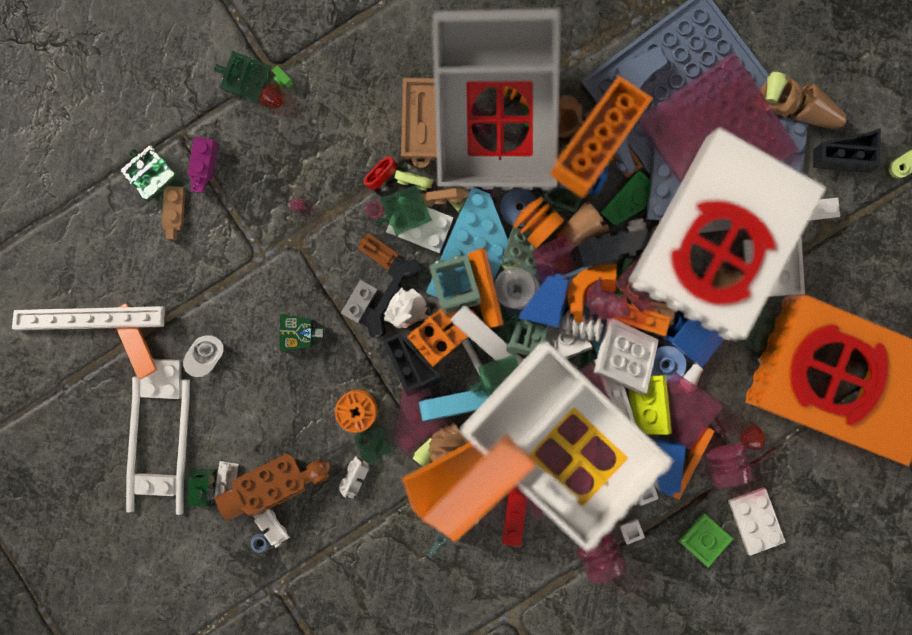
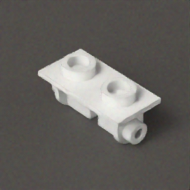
M357 456L349 463L347 475L341 480L339 485V491L344 497L346 495L350 498L357 496L362 485L360 481H357V478L364 480L370 468L368 467L370 463L364 460L361 462Z
M219 462L214 499L216 496L232 489L233 480L237 478L239 464Z
M546 472L532 487L562 514H565L567 510L570 512L574 507L573 503L577 500L574 495Z
M271 509L254 517V521L261 531L266 528L269 529L264 535L275 548L290 538L285 527L278 522L275 513Z

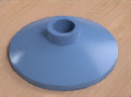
M513 189L506 193L500 204V212L503 219L508 224L513 225L518 215L531 202L536 200L535 196L523 189ZM522 204L523 209L517 210L516 205Z
M672 346L657 348L651 376L666 375L667 384L677 382L683 377L686 370L684 355ZM664 361L668 362V367L666 368L662 366Z

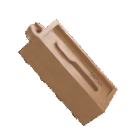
M403 78L402 160H412L414 166L418 168L427 167L430 160L437 161L435 79Z

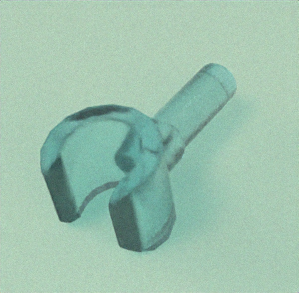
M440 533L434 536L435 542L427 555L429 558H432L439 545L446 542V537L441 542L437 541Z

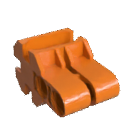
M439 309L408 335L409 340L432 367L469 337L457 325L445 331L453 323L451 319L458 311L443 315L442 309ZM472 310L471 312L482 321L476 312ZM428 326L434 328V335L432 337L425 335V329ZM440 341H444L447 344V349L444 352L439 351L437 348V344Z

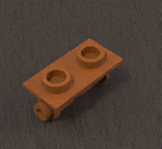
M369 233L361 239L358 246L360 251L387 270L390 269L396 257L399 256L398 253Z

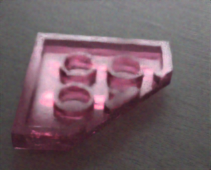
M674 371L667 380L671 430L673 439L690 450L723 408L724 404Z
M403 388L394 441L404 455L428 440L441 428H445L446 424L452 423L449 417L426 422L422 421L419 402L435 398L429 388L407 397Z

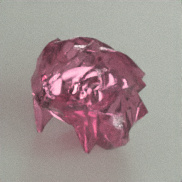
M601 277L588 289L585 307L590 308V316L599 314L601 320L630 316L631 309L627 305L626 292L618 296L614 291H604L601 287Z

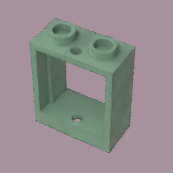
M457 255L451 260H439L434 262L433 265H429L443 315L458 311L463 306L469 308L481 304L467 255ZM465 266L472 292L444 300L437 274Z

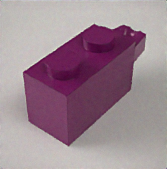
M194 137L187 174L191 176L190 191L204 193L207 182L213 181L219 144L212 139Z

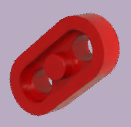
M390 156L380 160L364 178V184L368 189H379L395 173L397 168L396 161Z

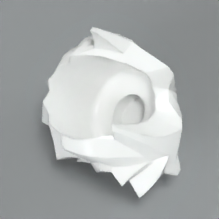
M402 287L391 299L386 312L383 313L385 315L384 320L391 322L397 328H407L416 322L430 317L425 314L427 307L424 297L414 289L406 292Z

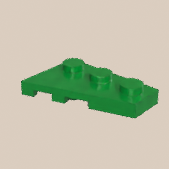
M638 170L601 211L600 215L612 226H615L647 208L650 180Z

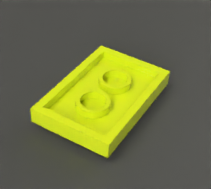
M666 375L650 376L646 394H640L629 389L630 407L636 427L643 434H671Z

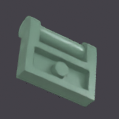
M515 318L513 323L514 330L511 341L507 344L506 351L510 354L519 353L528 356L541 341L545 342L548 325ZM525 328L527 333L524 344H518L521 330Z

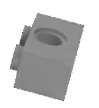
M360 280L341 314L359 323L379 290Z

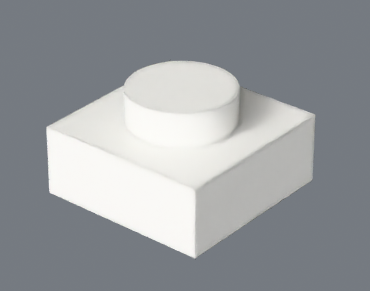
M637 518L619 525L626 544L645 538Z

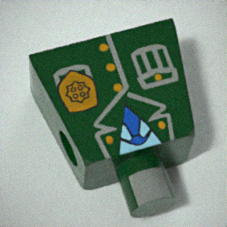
M280 314L279 351L313 346V339H324V327H314L313 319Z
M196 469L189 477L188 506H215L216 469Z

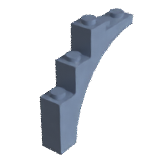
M657 46L617 67L614 79L616 80L620 76L640 89L653 75L664 69L668 62L660 47ZM626 136L614 153L618 160L616 162L621 172L624 171L625 175L633 172L636 168L629 152Z

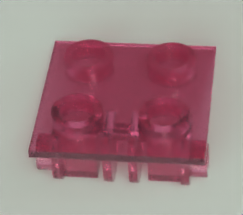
M565 234L531 251L541 284L545 282L548 276L562 275L575 268L570 253L574 246L571 242H567Z

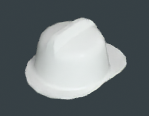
M211 335L197 338L184 357L183 367L185 371L194 377H202L208 374L223 354L222 342L217 337Z

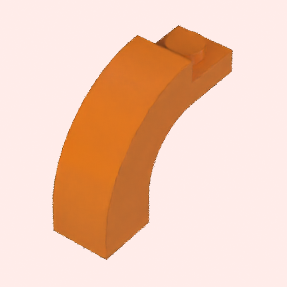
M617 264L591 266L580 272L572 280L568 288L567 299L568 306H571V314H574L575 322H583L584 302L591 294L598 291H616Z

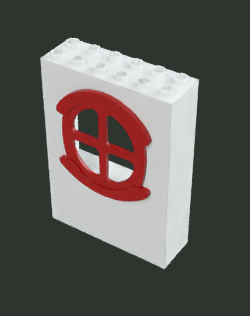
M718 128L704 140L628 282L632 283L634 289L641 292L645 290L650 293L649 297L659 302L663 300L668 303L666 305L668 308L674 311L679 309L684 312L686 318L692 321L697 319L702 322L701 326L720 332L719 336L726 340H730V338L733 340L745 339L820 200L825 187ZM717 219H728L732 221V227L720 247L713 245L698 235L699 230L707 223ZM741 227L748 231L753 243V258L750 264L728 252L733 239ZM693 243L712 252L715 256L702 280L695 277L690 266L689 253ZM723 260L744 271L743 278L732 286L721 289L711 286V280Z

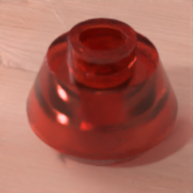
M271 83L260 93L259 102L262 106L270 109L279 108L284 102V95L277 84Z
M753 424L744 429L742 434H740L741 444L745 445L747 449L761 450L764 447V436L759 426Z

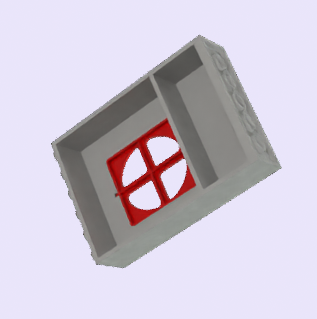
M560 9L433 12L438 186H443V189H454L455 186H463V189H474V186H482V189L486 190L494 189V186L502 187L504 190H510L513 187H521L523 190H531L533 187L551 190L553 187H557L558 181L551 177L550 173L559 160ZM488 87H495L497 91V114L495 116L472 115L471 110L478 95ZM505 87L516 89L524 97L529 107V115L506 116L504 114ZM495 123L497 125L496 151L485 149L477 141L472 131V124ZM506 123L529 124V132L523 143L513 151H506L504 149V125Z

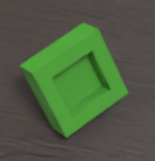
M278 66L272 70L275 75L273 79L281 87L285 85L289 89L294 84Z

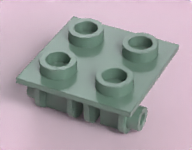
M513 227L503 255V264L510 266L516 263L535 276L544 246L541 244L535 249L527 241L529 236L525 233L520 234V230Z

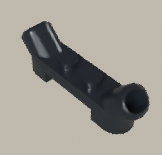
M396 257L387 272L394 276L376 309L368 306L359 322L368 327L370 337L375 338L386 334L382 315L387 310L392 297L403 287L400 285L402 280L420 275L421 271L418 260L404 261L399 257Z

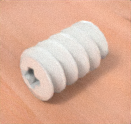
M568 310L566 315H564L560 333L565 330L566 335H570L573 331L574 337H577L580 333L583 339L588 334L589 340L592 341L596 337V342H599L604 324L601 323L600 317L594 322L592 315L586 320V314H583V322H575L574 316L572 317L570 310Z

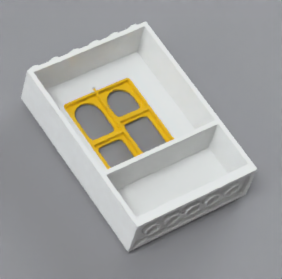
M541 341L460 428L461 433L484 455L505 434L537 462L536 466L516 485L586 551L590 548L594 549L599 544L600 537L604 533L608 534L613 529L615 521L618 518L622 519L627 514L631 504H636L642 498V493L646 488L650 489L656 483L655 479L660 474L667 472L670 468L669 464L672 462L667 455L544 341ZM571 414H575L588 426V431L574 445L570 444L558 433L559 426ZM594 436L600 437L615 452L616 463L610 470H598L581 454V449ZM548 438H553L573 457V461L560 475H555L535 456V452ZM580 466L584 467L594 480L592 490L584 495L576 494L565 483L570 475ZM544 472L548 473L577 498L570 512L567 510L565 514H562L532 488Z

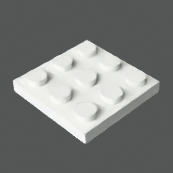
M799 237L768 296L805 294L801 237ZM743 240V261L748 264L752 262L753 243L752 240Z
M613 318L607 319L594 373L640 394H646L659 340Z

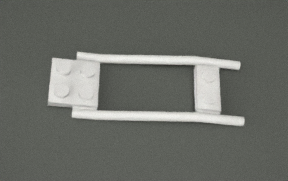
M153 359L158 371L143 379L132 377V407L126 477V512H134V493L161 496L176 495V514L182 515L184 514V472L190 379H181L182 360ZM140 396L182 399L176 475L135 474Z

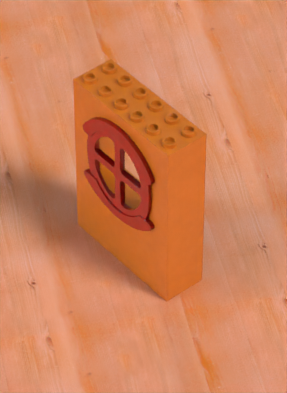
M787 295L782 302L781 313L775 320L773 333L768 337L766 351L761 355L760 366L754 373L753 384L746 393L747 399L745 403L889 460L909 466L912 460V339L809 296ZM832 342H841L844 344V349L836 367L833 368L813 359V353L819 347ZM854 348L863 354L869 365L864 380L845 372L846 364ZM809 366L832 375V380L823 399L819 398L809 386L806 376ZM844 379L861 386L855 401L843 405L833 403L832 400L840 380Z

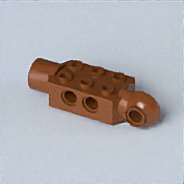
M285 454L234 479L232 489L215 497L217 507L226 522L244 513L255 517L305 492L308 483L313 481L314 485L330 478L331 460L323 462L322 459L314 461L306 466V471L302 472L297 461L289 454Z

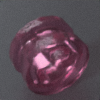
M289 200L291 204L289 210H306V207H304L306 200Z
M371 201L366 206V213L370 218L378 219L383 214V207L379 202ZM373 205H376V208H378V206L380 208V210L377 211V215H373V213L370 214L369 210L372 209Z

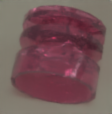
M727 444L705 453L706 458L710 459L708 466L717 467L710 472L714 487H732L748 483L754 479L751 465L741 464L749 460V455L744 454L747 452L746 445Z
M612 535L601 536L599 544L594 549L590 548L586 551L580 546L576 551L578 557L581 558V564L587 565L584 571L591 584L610 581L621 575L627 568L622 555L616 553L619 548L615 544V539Z

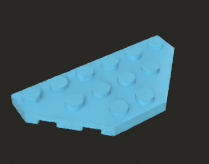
M475 187L469 190V198H466L440 260H451L457 255L468 256L467 253L485 248L494 280L501 266L508 239L489 193ZM465 266L437 274L444 300L471 290ZM432 278L426 293L438 298Z

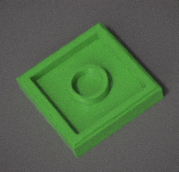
M703 512L678 541L709 568L732 542L733 538Z

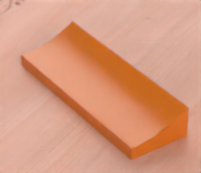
M505 434L426 512L422 521L440 530L453 542H456L534 468L537 462Z
M469 442L403 477L402 480L411 509L420 519L423 518L426 512L484 454L472 442Z

